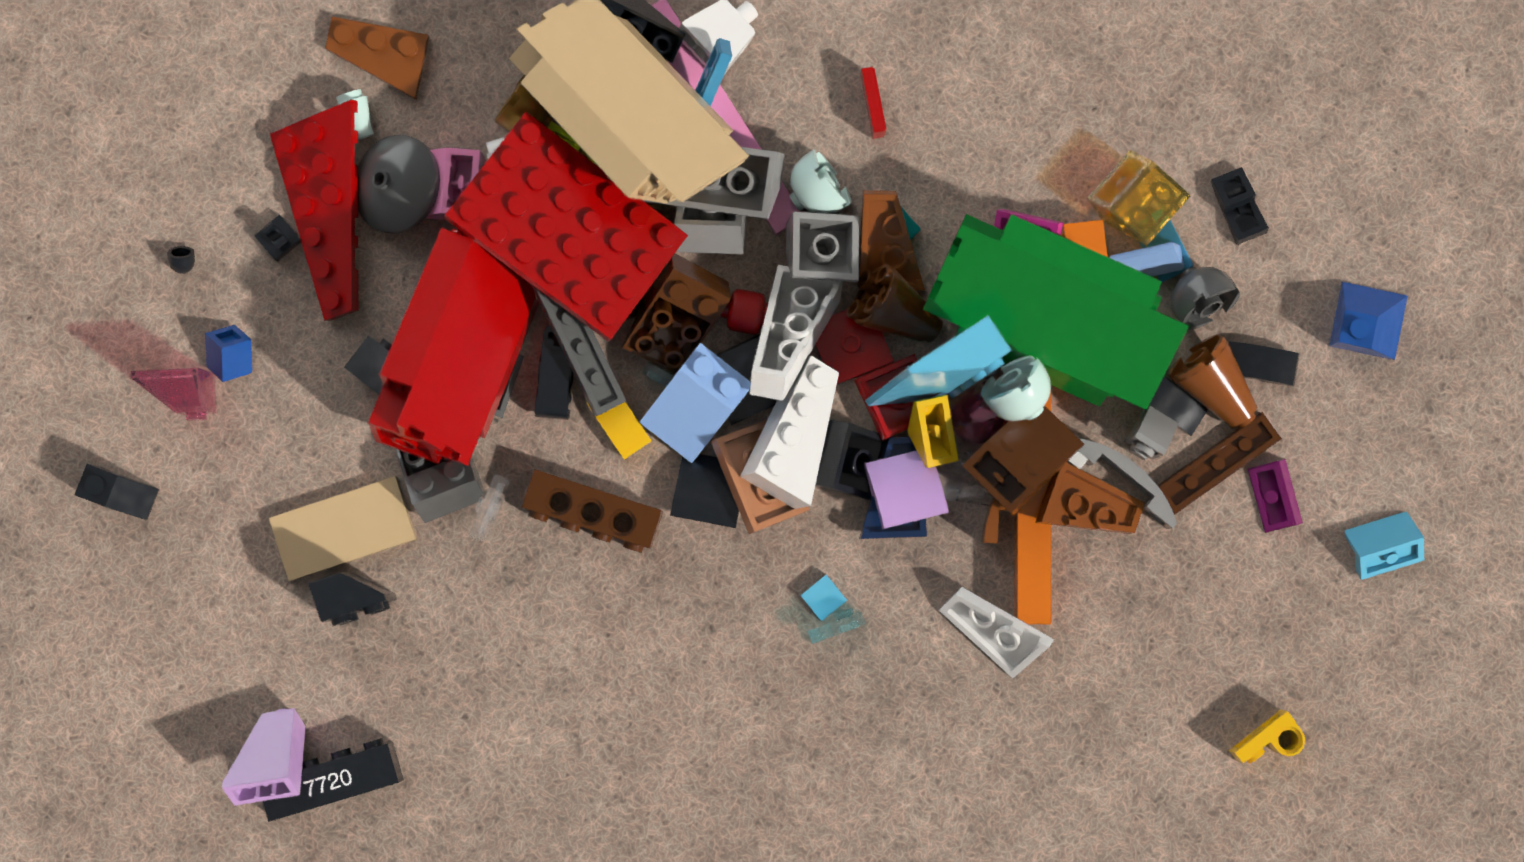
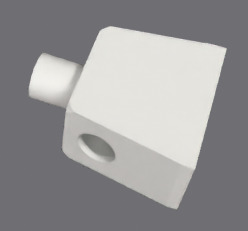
M719 0L681 23L679 29L686 34L682 43L705 67L716 40L722 38L730 41L732 58L726 69L727 72L751 42L755 30L749 23L758 16L755 7L748 1L743 2L735 9L727 0Z

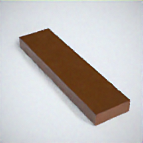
M1261 412L1256 415L1250 424L1242 428L1239 427L1157 486L1163 492L1175 515L1282 438L1264 413Z

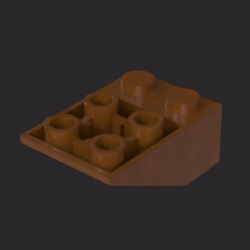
M674 254L651 285L624 340L622 348L676 375L700 343L702 344L731 300L729 282Z
M1045 405L1043 406V412L1035 419L1007 422L962 465L1012 516L1085 445Z

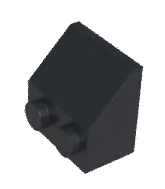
M829 420L815 486L870 500L871 491L864 463L882 459L887 439L882 441L879 433L851 423Z

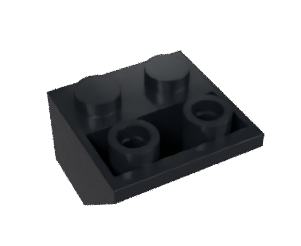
M340 572L308 583L320 621L331 622L332 626H341L359 620L357 613L363 611L365 615L391 609L389 602L397 600L395 593L355 573Z

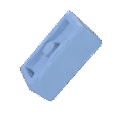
M1174 242L1110 255L1109 257L1151 277L1184 269L1181 247Z

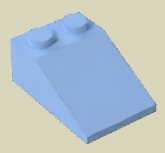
M700 343L639 423L689 462L693 463L748 393L751 382Z

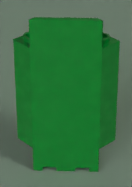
M968 214L965 215L923 310L958 325L959 327L954 338L989 316L1012 350L1001 357L1005 365L1025 356H1033L1035 360L1038 358L1046 369L1052 386L1099 407L1107 396L1110 398L1116 396L1147 410L1189 325L1156 311L1162 299V296L1157 294L1162 281L1012 214L1003 230Z

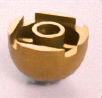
M525 75L518 81L517 87L509 99L507 98L495 118V122L508 131H511L525 112L529 113L546 127L553 120L548 111L520 83L526 77Z

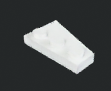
M963 587L939 609L945 617L1012 678L1048 649L1054 641L1051 637Z

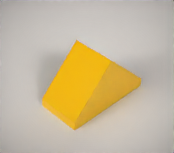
M947 395L915 401L907 433L924 466L930 468L959 461Z

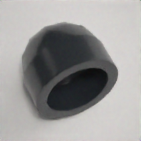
M178 246L168 250V263L171 269L179 274H186L193 269L195 264L194 249Z

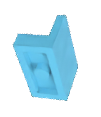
M1407 512L1345 530V538L1355 553V568L1361 580L1425 560L1424 536Z

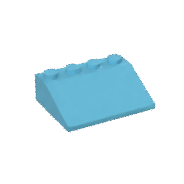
M987 316L905 369L867 398L865 402L868 406L899 404L947 394L953 399L1005 364L1001 357L1012 350L989 316Z

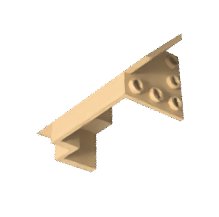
M575 0L568 7L562 2L543 13L541 16L542 21L533 27L525 23L516 28L525 40L509 59L526 76L520 83L628 198L666 204L676 199L679 202H684L741 165L749 157L730 136L734 130L628 20L615 16L600 0Z

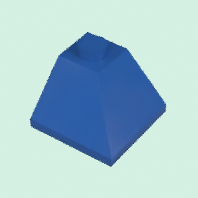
M1342 282L1329 346L1395 360L1408 296Z

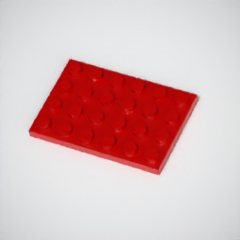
M527 112L522 115L444 215L445 220L608 342L688 236L643 200L628 198L600 167Z

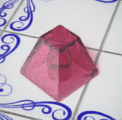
M200 368L131 371V379L173 412L186 415L187 421L207 420V414H216L215 375Z

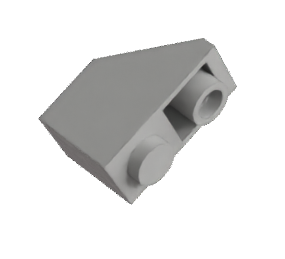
M1148 406L1147 410H1143L1124 442L1131 446L1129 451L1140 459H1154L1163 456L1179 423L1152 406Z

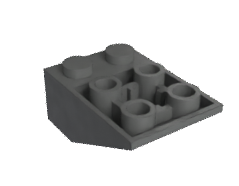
M396 449L412 505L424 523L487 499L472 457L468 466L441 457L439 464Z

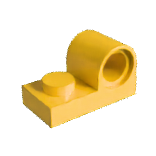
M1280 709L1228 750L1234 759L1240 763L1247 761L1250 764L1265 753L1263 748L1266 745L1276 753L1285 756H1295L1304 748L1305 736L1290 713ZM1288 730L1292 735V741L1288 747L1282 748L1278 738L1283 731Z

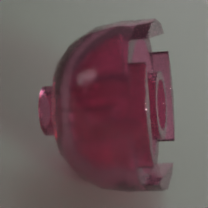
M971 389L950 409L953 431L965 442L983 444L1009 420L998 417L982 398L981 391L973 395L975 390Z

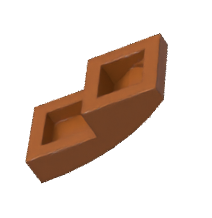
M994 497L991 499L984 520L981 543L984 544L998 543L999 511L1008 512Z

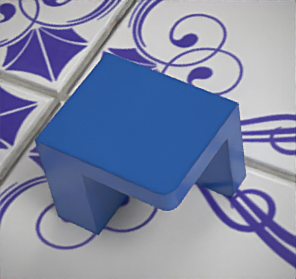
M236 325L205 333L206 366L222 382L252 373L251 339Z

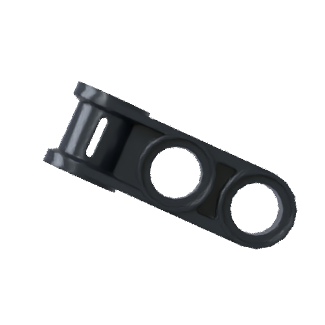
M549 324L543 333L542 352L539 359L535 417L569 420L570 410L568 406L572 398L571 387L574 373L561 346H557L556 342L551 339V336L555 334Z

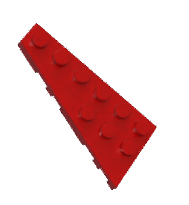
M352 99L270 133L324 321L335 320L359 311V274L355 268V248H358V236H355V218H358V165L355 164V144L358 143V131L354 130V113H358V101Z

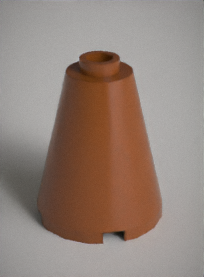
M1216 334L1204 339L1189 350L1192 354L1186 359L1185 363L1181 357L1174 363L1168 374L1172 381L1230 427L1239 426L1242 428L1255 419L1256 402L1227 340L1222 335L1220 337Z

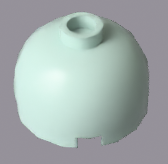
M815 149L803 156L792 169L790 185L793 193L789 196L799 211L805 208L809 213L836 214L852 204V199L846 187L841 191L839 190L840 184L835 177L836 171L819 151L816 153Z
M1033 356L1021 357L1006 364L1001 368L1004 372L1002 376L997 380L991 376L982 387L981 396L990 409L998 417L1009 421L1035 419L1043 412V406L1048 401L1051 393L1050 377L1038 358L1035 360Z

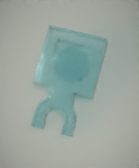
M849 608L833 614L835 621L807 631L811 643L814 644L865 625L862 612L854 613L853 609Z

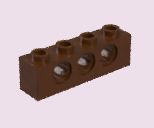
M534 469L522 508L530 510L528 517L547 522L550 516L561 520L559 527L578 533L580 527L593 530L591 537L609 543L612 537L625 541L624 548L642 553L644 547L652 548L663 511L536 469ZM559 493H565L569 498V505L562 512H557L552 507V499ZM591 503L598 504L601 509L599 519L594 522H588L583 515L584 508ZM623 513L629 514L633 520V525L627 532H619L615 527V519Z

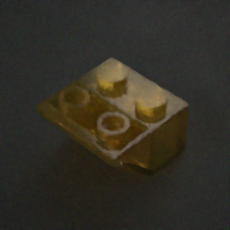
M1129 150L1087 197V200L1103 222L1147 246L1190 198V195L1152 160Z

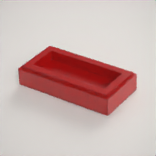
M873 66L862 68L860 78L872 139L881 138L886 133V124L875 68Z

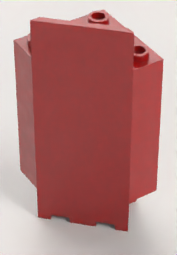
M443 228L440 229L379 374L383 387L368 424L377 443L439 464L441 457L468 466L479 437L485 438L538 308L539 301L528 281L459 229H452L451 231Z

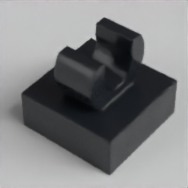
M280 214L254 235L277 262L301 243L298 234Z

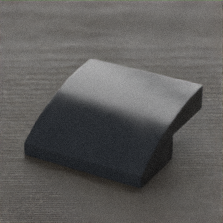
M761 334L716 355L751 382L752 368ZM749 390L728 419L731 425L736 424L775 406L777 400L750 395Z
M699 454L691 463L682 456L670 516L736 528L739 509L718 458Z

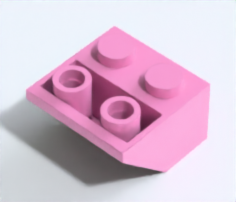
M459 148L431 150L438 165L440 183L436 202L426 219L445 220L444 215L485 164L486 158L480 150Z

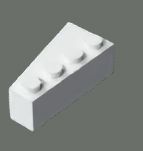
M778 265L752 368L750 395L784 400L840 302L843 281L791 278L789 267Z
M813 356L807 358L784 400H777L740 475L741 478L794 509L811 506L839 372Z

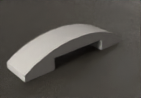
M1080 439L1085 445L1079 452L1088 459L1086 463L1089 466L1095 464L1100 457L1149 497L1143 507L1145 512L1166 529H1171L1177 524L1171 506L1163 492L1144 470L1114 449L1094 441Z

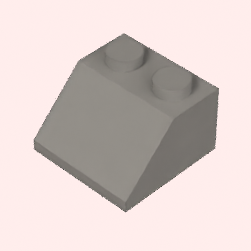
M677 206L674 225L688 235L677 252L744 253L747 216Z
M793 211L786 223V258L791 278L858 282L859 216Z

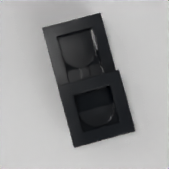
M1242 167L1211 179L1215 196L1236 245L1268 232L1269 227L1255 202L1256 194Z
M1229 341V346L1244 378L1256 379L1272 384L1294 386L1299 353Z
M1165 376L1149 406L1179 423L1177 428L1189 436L1193 435L1208 411L1205 406Z

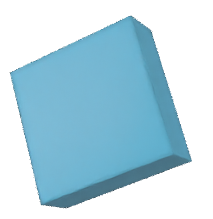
M827 575L823 576L800 595L821 621L847 601Z

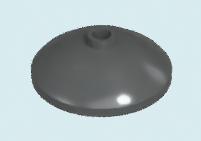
M407 135L385 137L367 150L358 165V211L368 225L381 232L399 234L412 230L428 216L436 202L440 183L438 165L431 150L420 140Z

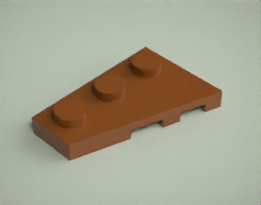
M337 17L331 18L325 46L327 51L417 100L429 42L428 34Z
M863 190L859 278L866 270L873 272L882 265H891L915 290H925L897 192Z
M1066 463L1050 479L1035 523L1132 534L1137 529L1145 502Z

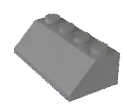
M741 147L749 155L741 165L684 202H679L676 199L673 202H668L667 205L769 219L781 186L785 154L776 151Z

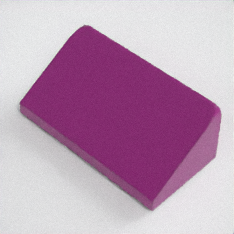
M1283 459L1248 468L1265 533L1302 524L1303 521L1286 460Z

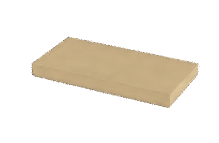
M397 476L269 518L288 581H294L417 540Z

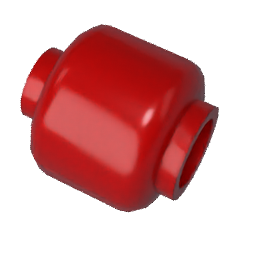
M736 289L732 293L731 300L721 313V317L727 318L729 330L751 335L758 334L763 327L768 307L766 297L759 292Z

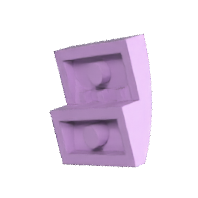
M917 450L864 463L871 495L875 497L882 529L949 513L936 466L926 468Z

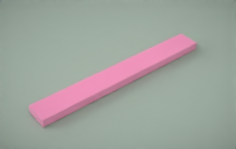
M659 0L652 5L678 28L680 27L681 22L667 0ZM682 43L674 62H667L695 90L705 67ZM720 85L711 108L734 130L730 136L740 147L761 149ZM782 181L770 217L766 219L776 235L786 230V223L793 211L801 212L791 201L790 193Z

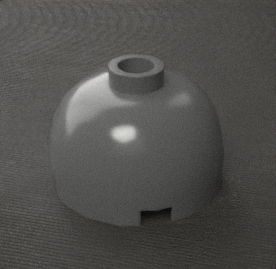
M1190 267L1179 275V281L1175 284L1171 294V306L1177 319L1189 325L1187 330H1193L1214 321L1208 318V316L1223 308L1225 313L1228 312L1238 301L1240 291L1226 272L1218 268L1200 267L1196 269V267Z

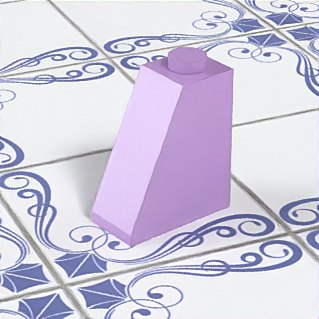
M294 708L278 709L274 712L261 714L222 783V789L234 806L300 795L306 726Z

